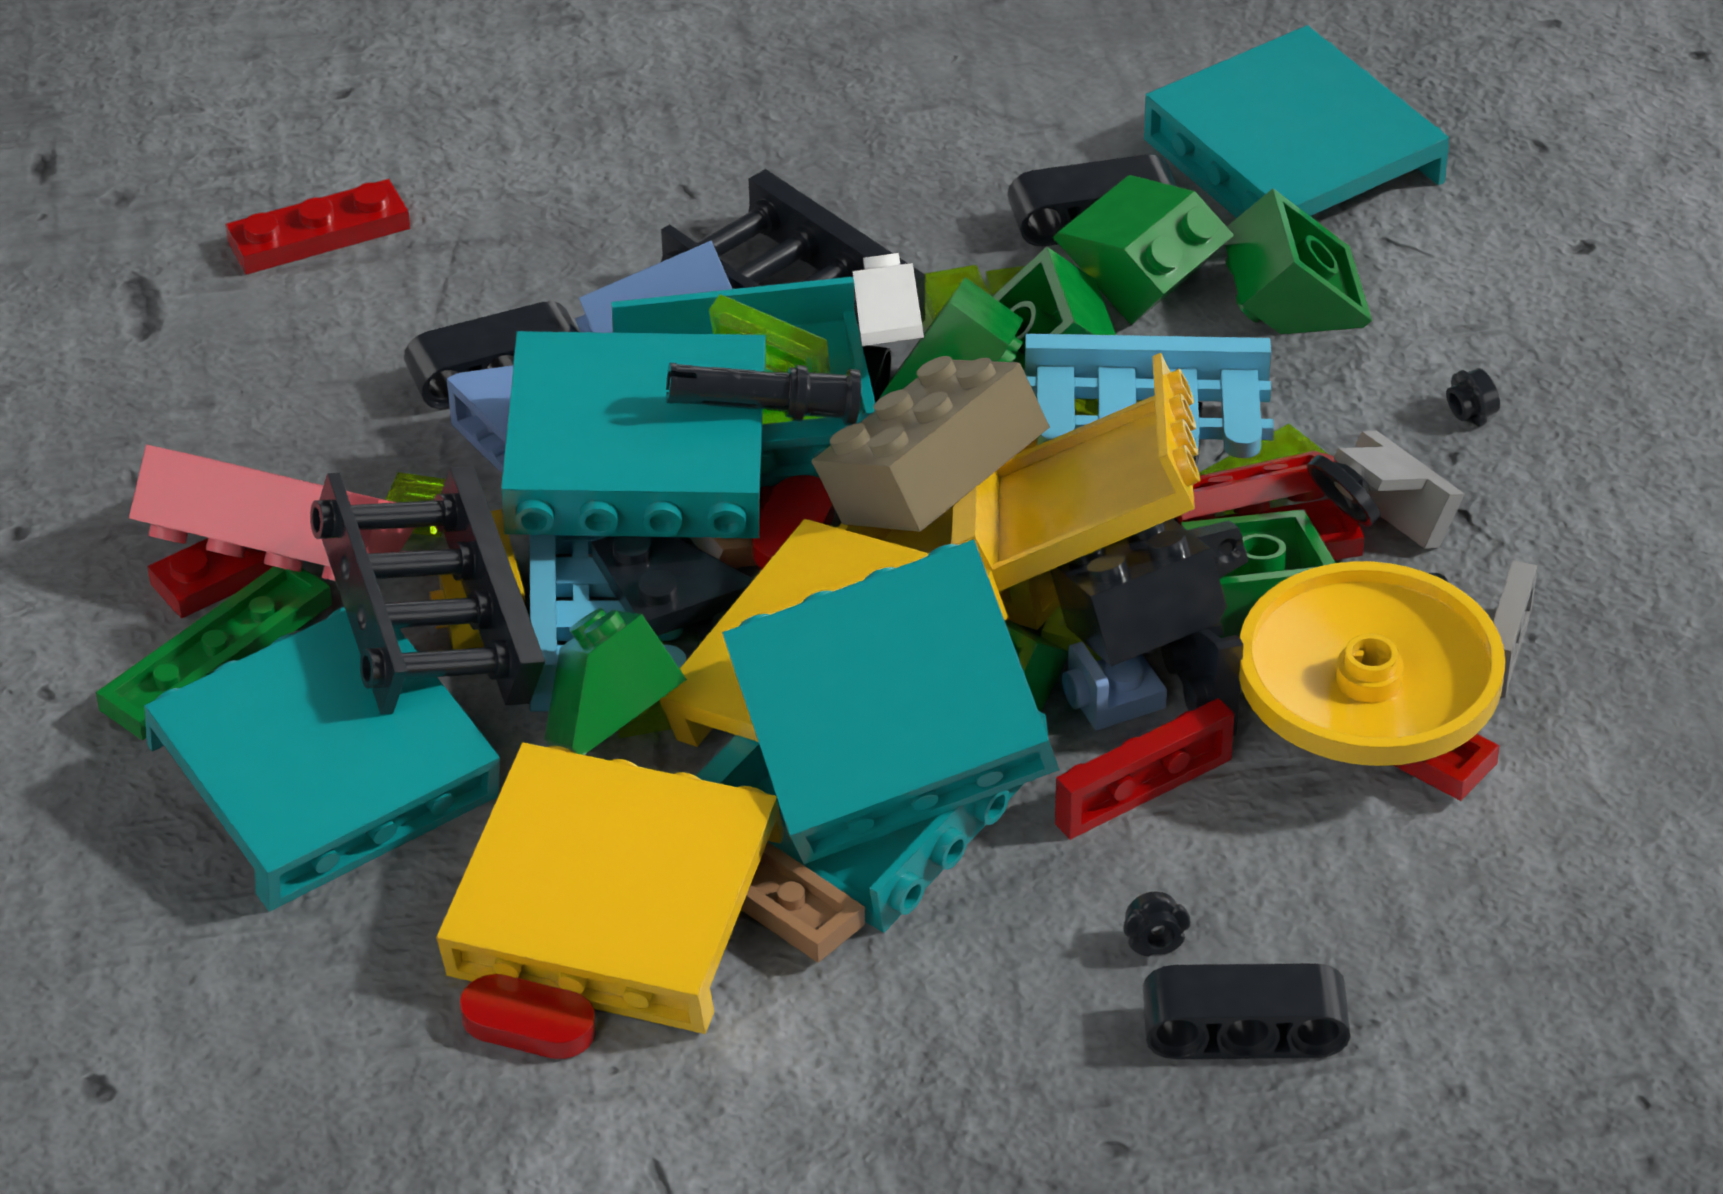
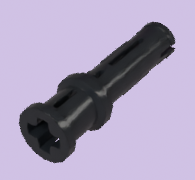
M670 362L666 378V390H669V392H666V403H689L784 411L785 417L790 418L791 421L802 422L805 416L840 418L844 425L850 426L856 424L861 398V375L858 369H848L845 375L809 372L805 365H795L794 368L789 367L787 373L701 367Z

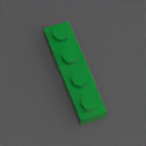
M273 566L96 692L99 711L143 741L146 739L144 705L155 701L157 697L167 690L182 688L213 673L226 662L239 661L270 646L279 637L293 633L332 605L330 585L302 568L301 572Z

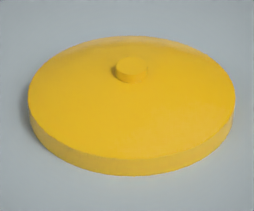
M1353 561L1323 565L1295 574L1268 590L1255 603L1244 621L1240 634L1244 648L1243 660H1240L1239 681L1245 698L1253 711L1270 729L1288 742L1313 754L1340 762L1368 766L1403 765L1424 761L1450 752L1474 737L1487 724L1498 706L1502 693L1505 652L1501 636L1489 615L1476 601L1456 586L1439 577L1407 566L1383 562Z

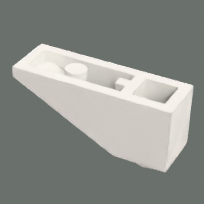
M899 253L863 258L865 270L853 271L862 346L923 338L913 263L900 265Z

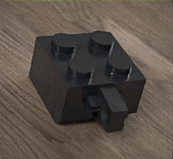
M1170 519L1051 569L1050 573L1066 627L1110 666H1114L1219 623L1227 608L1220 578L1246 564L1248 557L1239 527L1229 520L1187 530L1175 520Z

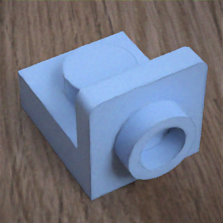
M1082 641L1069 645L1068 671L1062 674L1063 689L1070 705L1074 709L1081 708L1096 731L1166 708L1167 689L1142 654L1110 666L1105 660L1096 662Z

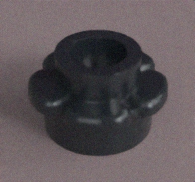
M1476 368L1469 372L1460 370L1452 375L1451 387L1446 390L1447 402L1452 413L1460 421L1471 418L1475 425H1485L1487 417L1497 413L1500 409V398L1493 380L1481 368Z
M1158 891L1147 892L1135 898L1128 906L1125 913L1123 931L1127 937H1130L1128 944L1136 953L1143 956L1168 954L1183 944L1185 940L1184 931L1189 929L1191 923L1190 915L1186 908L1181 904H1177L1170 895ZM1158 926H1163L1159 930L1152 931L1154 928Z

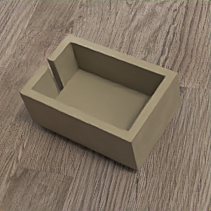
M949 356L935 358L922 365L917 371L918 378L904 389L891 392L880 398L873 406L875 411L859 424L847 426L835 433L830 439L831 446L811 461L842 524L921 532L1049 429L1050 426L1021 364L1017 362H994L990 358H980L974 361L952 360Z

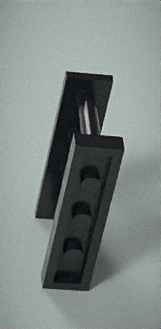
M767 169L748 179V213L703 240L695 242L670 224L661 229V262L709 241H712L718 257L759 233L767 235L779 243L738 269L733 268L720 259L732 289L758 287L760 282L799 259L819 270L801 281L806 282L853 277V271L865 270L863 258L894 254ZM900 258V265L909 264ZM913 267L921 321L924 322L925 274ZM855 300L854 311L857 320V325L859 326L857 302Z
M474 466L450 467L442 492L437 494L433 501L359 505L350 504L340 473H327L320 499L314 500L311 505V529L316 539H322L361 655V679L365 688H372L380 714L394 713L405 679L488 674L491 680L497 681L505 706L530 704L546 661ZM435 526L438 532L444 533L449 549L367 553L360 530ZM452 575L456 581H461L467 598L384 603L376 579ZM470 624L473 630L479 631L484 648L401 653L393 629Z

